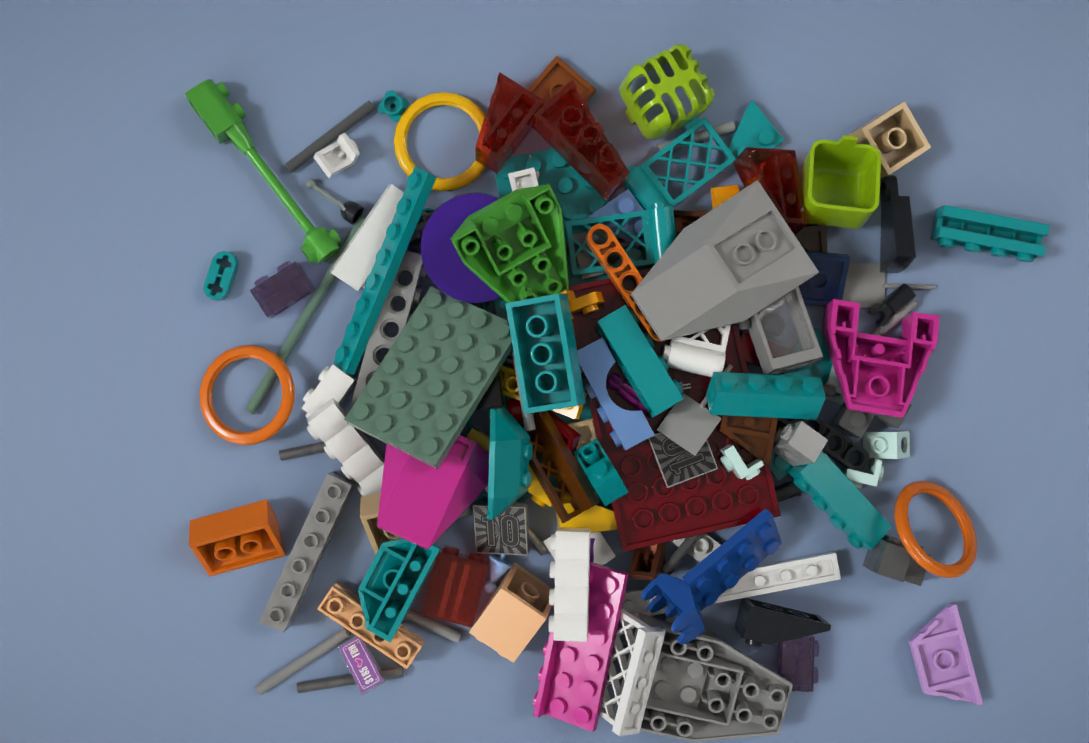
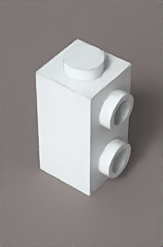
M332 365L331 368L327 366L318 377L321 382L316 389L311 388L303 398L305 404L302 409L307 412L305 416L309 417L333 398L341 405L356 385L358 379L351 374L343 372L336 365Z

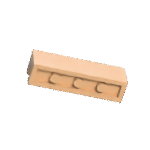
M338 581L331 587L317 610L406 669H408L425 642V639L402 624L391 642L367 630L359 595Z

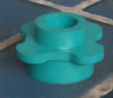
M389 90L385 93L377 109L380 114H386L393 122H398L403 110L408 108L409 102L406 98H400L393 90ZM392 104H395L396 107H395V108H391V105H392Z

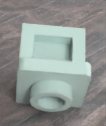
M729 444L720 450L723 454L720 460L728 472L733 470L739 479H752L761 472L759 468L764 466L763 461L760 459L745 465L733 445Z
M870 458L867 473L843 467L840 469L857 488H862L863 484L877 487L878 481L882 480L884 474L882 460Z

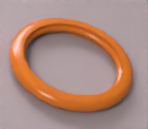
M240 345L228 349L219 355L205 372L199 391L201 411L209 428L220 438L238 445H255L277 434L286 424L295 400L293 378L285 362L276 353L256 345ZM242 358H254L267 363L276 372L282 387L281 405L276 416L269 424L252 432L236 431L226 426L218 418L212 403L213 386L219 373L231 362Z
M915 481L906 485L899 493L894 508L896 529L905 549L917 564L936 576L945 578L962 576L969 571L975 562L977 554L975 528L967 511L952 493L936 483ZM923 493L932 495L944 503L953 513L963 536V554L956 563L945 565L935 561L926 554L916 541L908 519V506L914 496Z

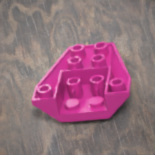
M459 435L437 470L386 444L377 527L428 550L487 488L489 454L476 442Z

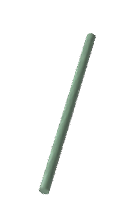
M359 216L277 354L284 362H286L336 277L329 271L364 222V218ZM271 367L245 408L251 414H255L277 377L276 372Z

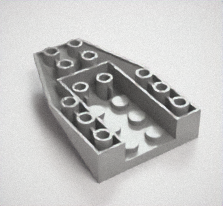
M757 180L685 227L631 293V297L660 341H665L743 322L818 274L819 271Z
M638 613L637 618L651 627H660L666 631L640 731L690 742L779 735L793 687L792 682L720 639L701 633L692 641L681 645L677 638L682 631L674 633L671 630L672 623ZM636 627L634 628L633 632L635 640L638 632V628ZM629 652L628 655H627V663H628V666H629L630 659H631V653H630V652ZM624 677L621 678L620 682L621 690H623L625 682ZM617 702L615 703L614 709H613V710H614V713H615V716H616L617 709H618V704H617Z

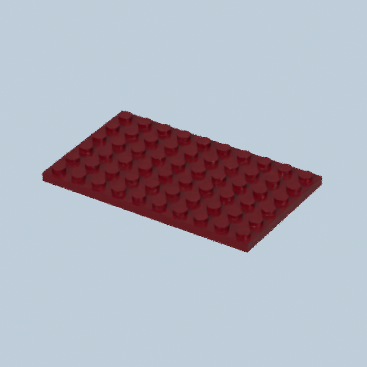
M651 268L638 272L644 278ZM626 276L623 278L622 285L626 290L633 291L636 287V281L633 277ZM610 278L569 287V291H574L576 298L597 291L602 292L605 303L598 305L599 310L583 315V312L580 311L573 314L574 319H572L577 351L601 338L594 327L597 321L622 306H627ZM737 323L732 324L725 351L723 371L731 364L733 368L729 373H748ZM638 324V326L640 327L641 331H642L643 334H644L645 331L643 330V328L641 327V325ZM717 328L704 333L710 343L720 345L722 335ZM694 333V334H690V335H686V336H681V337L691 338V337H693L694 335H696V334H698V333ZM700 336L697 337L696 339H694V340L703 341ZM671 339L653 341L654 347L652 348L657 356H662L664 346L670 345ZM615 362L610 368L606 380L612 373L616 372L623 378L622 381L628 382L617 362ZM673 368L667 370L672 380L676 379L683 384H691L683 386L684 388L691 387L684 389L683 393L699 404L703 401L711 377ZM583 374L584 384L588 382ZM606 385L609 397L617 406L629 411L637 410V406L630 405L616 393V389L612 390ZM587 393L597 439L629 492L612 502L623 552L744 525L764 509H767L774 518L781 516L769 464L764 463V466L759 468L761 472L749 480L737 478L733 470L728 472L720 460L723 457L720 450L729 444L735 447L745 465L758 458L720 432V422L707 439L718 469L666 488L649 440L646 439L627 450H624L622 445L616 447L609 434L614 430L609 421L606 423L602 421L597 411V408L601 407L596 397L591 399ZM673 406L652 419L649 414L644 415L654 434L658 433L657 428Z

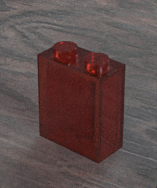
M445 545L444 549H440L432 568L420 614L472 628L487 575L489 561L485 560L486 556L470 552L468 556L459 553L460 549Z

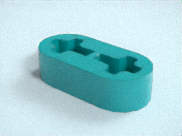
M221 251L212 259L203 287L204 293L208 298L221 301L230 294L239 268V261L234 254ZM229 257L228 261L232 265L230 268L226 267L223 275H221L223 266L220 265V261L226 260ZM221 277L219 286L223 288L222 293L217 292L214 296L215 291L211 289V286L217 285Z

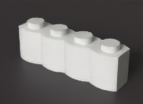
M334 398L307 417L309 424L307 430L315 440L320 438L326 444L324 450L332 460L337 458L343 466L340 468L349 480L354 478L359 483L357 489L362 496L381 492L385 459L361 430L347 424L344 420L347 413Z
M557 527L556 534H551L550 550L555 551V561L550 562V578H555V589L550 588L549 605H554V616H549V632L554 633V641L587 642L590 528Z

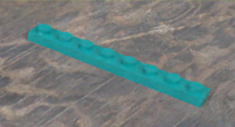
M416 166L408 177L406 189L397 204L394 218L386 230V237L382 247L376 254V261L366 279L362 295L356 303L353 317L346 327L341 346L335 354L333 363L347 374L354 375L437 178V176Z

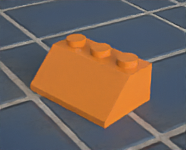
M267 499L190 520L189 546L209 577L286 556L277 516Z

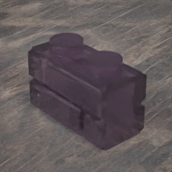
M287 261L277 267L278 273L270 278L268 275H265L254 282L256 287L251 289L250 292L268 318H274L316 290L298 262L291 263V261Z
M810 635L778 643L777 674L793 683L792 691L812 692L814 684L818 683V668L814 667V657L819 655L818 640H815V637Z

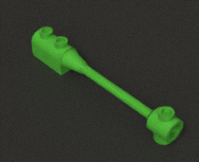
M208 79L187 91L185 96L189 105L218 143L221 144L229 139L244 155H247L306 233L303 240L304 245L300 249L312 265L316 262L322 264L336 255L340 250L338 243L341 242L339 235L333 228L327 231L325 227H314L255 150L253 141L242 119L246 114L237 102L231 105L227 100L230 93L222 82L215 84L212 79Z

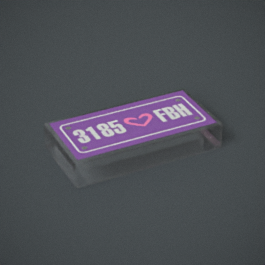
M356 636L337 647L361 695L387 682L367 642Z

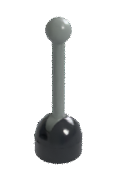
M314 179L306 181L308 189L316 190L341 208V216L351 225L356 223L359 216L361 217L364 207L353 201L343 203L316 185Z

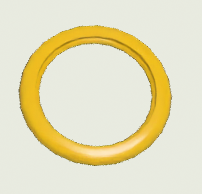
M431 93L417 99L401 115L395 128V155L400 167L409 177L416 165L411 160L408 152L407 136L415 118L424 110L433 106L449 105L463 110L470 115L479 130L480 149L477 158L470 168L462 174L450 178H436L432 190L436 191L457 190L472 183L487 167L493 150L492 128L485 113L469 98L457 93Z

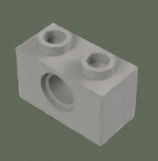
M800 421L776 428L772 452L792 466L815 463L828 439Z

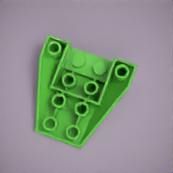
M549 184L514 190L469 215L450 238L462 262L507 303L558 294L569 290L562 209Z

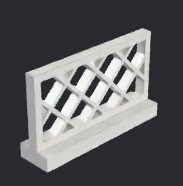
M622 609L620 620L623 628L617 630L614 644L616 654L612 655L609 668L610 679L606 683L603 697L604 704H602L600 716L613 725L612 731L618 736L639 734L666 633L662 628L651 627ZM635 627L638 628L636 640L634 639L632 629ZM624 633L628 643V647L623 649L620 636ZM630 652L631 659L628 666L625 654ZM616 659L619 660L622 670L619 674L616 673L613 663ZM624 677L625 682L623 690H621L619 679ZM612 684L615 694L613 699H610L607 686ZM617 702L618 709L615 716L612 705Z

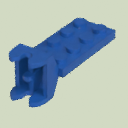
M764 509L682 577L683 580L661 573L643 590L641 598L644 601L655 597L647 607L651 613L657 612L668 605L669 607L665 610V614L669 618L675 615L678 616L673 622L671 630L674 633L682 631L677 638L681 645L692 641L705 630L701 614L704 608L714 604L721 594L727 589L733 588L739 579L748 572L755 570L763 559L778 550L782 541L773 515L767 509Z

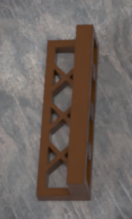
M548 411L536 412L533 414L536 429L529 430L532 435L530 444L533 446V454L531 460H529V465L562 523H565L597 505L600 501ZM523 421L519 422V424H520V425L522 426V428H523V427H524V422H523ZM536 451L542 453L545 458V464L538 462L535 456ZM550 475L556 477L559 483L558 488L551 485L549 481ZM563 498L569 500L574 509L570 514L567 513L563 506Z

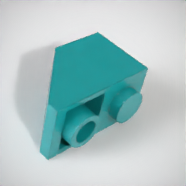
M597 438L574 451L584 472L605 506L629 493Z

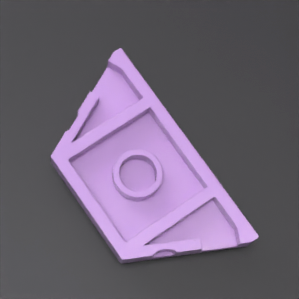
M949 603L908 639L922 692L928 695L944 696L952 700H963L976 705H982L983 701L957 604Z

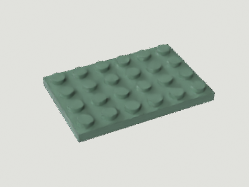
M431 286L344 420L347 424L438 470L513 349L509 322L472 304L452 298Z

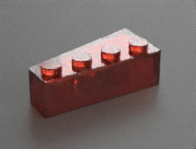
M571 80L534 114L532 128L608 201L626 184L630 172L612 143H609L603 133V128L599 122H596L590 112V107L585 99H582L577 91V86Z

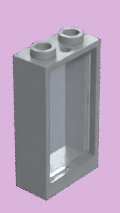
M796 287L750 317L751 328L748 330L763 374L774 375L812 365L823 357L799 287Z

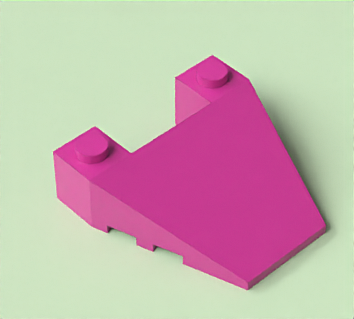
M833 299L824 307L822 335L847 409L903 418L917 389L916 385L921 374L924 373L927 367V361L931 352L935 349L938 342L940 316L912 312L902 320L901 339L857 332L860 303Z

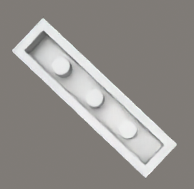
M393 184L387 186L329 271L357 291L361 287L365 288L366 279L372 271L376 261V254L382 247L386 237V230L394 218L396 207L403 196V191Z

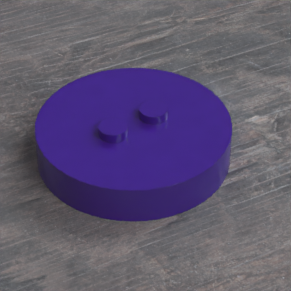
M478 192L457 195L441 204L433 212L425 225L421 239V257L424 268L431 281L442 292L452 298L464 302L482 303L500 297L462 262L450 239L469 215L500 199L496 196Z

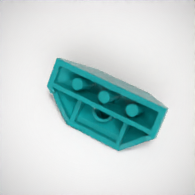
M505 407L490 409L487 519L489 520L502 515L528 491L532 482L529 460L532 458L533 446L530 444V436Z
M403 538L385 541L381 544L358 588L367 630L388 642L392 641L430 574L441 549L440 547L433 544L427 550Z

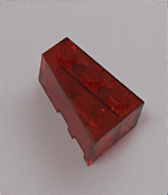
M499 72L497 84L475 146L476 161L497 175L541 118L544 105L543 99Z
M746 147L733 162L744 187L746 188L758 180L793 234L796 235L808 224L795 150Z

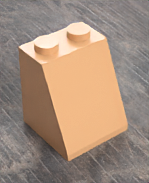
M514 563L477 617L469 633L475 636L478 641L497 651L500 656L514 663L547 619L553 606L549 605L550 588H554L517 563Z

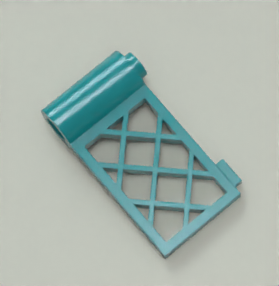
M698 117L694 118L684 126L687 131L640 166L635 168L634 165H631L621 173L623 178L619 182L625 190L629 189L644 210L651 209V204L667 202V207H675L737 160L705 117L701 120ZM702 126L709 134L708 144L693 142L694 132ZM690 136V142L683 141ZM712 140H714L718 146L712 145ZM677 145L689 146L687 160L673 159V148ZM692 147L707 149L706 163L690 161ZM711 149L722 151L728 160L721 165L709 164ZM667 152H669V157H668V158L662 157V156H664ZM656 161L668 162L666 176L655 175L649 166ZM671 163L686 165L684 179L669 177ZM690 165L705 167L704 177L700 181L688 180ZM708 168H713L714 170L708 174ZM659 180H664L665 185L663 186ZM668 181L684 183L683 192L676 199H673L667 191ZM687 184H693L692 187L686 190Z
M667 202L653 203L649 210L587 218L586 213L570 215L571 221H565L572 275L604 271L602 266L593 267L598 260L593 252L585 247L587 244L586 240L581 244L573 238L572 226L584 225L590 230L592 227L588 224L612 222L618 227L614 233L615 237L622 230L634 239L625 250L626 254L636 241L645 247L646 260L635 261L628 256L635 267L655 264L677 237L673 206L667 207ZM641 217L643 228L636 237L623 228L630 218ZM625 219L621 225L614 221ZM597 231L593 232L592 236L596 234L598 237H600L602 240L606 242L605 237H603ZM642 233L644 234L645 244L638 239ZM574 242L580 246L576 253ZM584 249L595 260L588 268L577 269L576 257ZM619 258L616 264H610L609 266L618 268L621 265V258Z

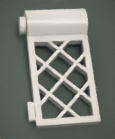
M731 325L717 328L722 335L720 345L712 344L704 335L707 331L698 332V334L691 338L677 337L671 339L670 345H665L662 353L668 368L712 377L713 372H722ZM700 336L703 341L694 340V339H696L697 337Z

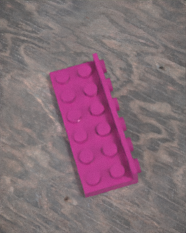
M590 562L587 642L554 641V633L550 632L549 640L543 649L545 660L538 674L540 684L533 699V706L535 707L533 716L539 718L545 714L591 732L597 729L629 573Z

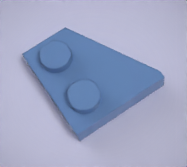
M627 189L588 218L643 211L644 209L629 189ZM641 217L630 218L623 228L636 237L643 228ZM625 219L614 221L621 225ZM610 221L602 223L603 225L608 226L613 232V234L618 229V227ZM622 230L616 236V238L623 239L629 245L634 240ZM642 233L638 239L645 244L644 234ZM636 241L632 247L638 249L642 245Z

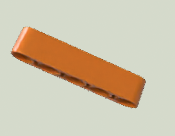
M603 224L593 226L586 236L589 248L629 309H632L637 315L643 330L648 333L653 341H660L658 336L653 333V329L643 313L638 310L637 304L631 297L633 291L626 290L622 285L623 278L626 276H631L635 279L636 287L643 278L611 229ZM602 231L606 235L605 244H595L592 240L593 232ZM615 253L620 256L621 265L618 268L608 265L607 257L609 254Z

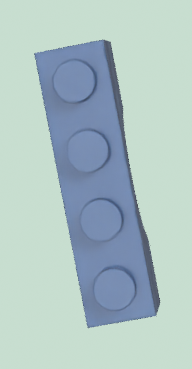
M603 337L578 350L581 374H584L588 382L584 384V387L590 398L596 397L601 407L597 408V411L604 423L609 421L614 430L609 434L616 447L622 445L623 449L627 450L655 435L642 410L629 411L622 409L609 397L606 389V378L610 368L616 361Z

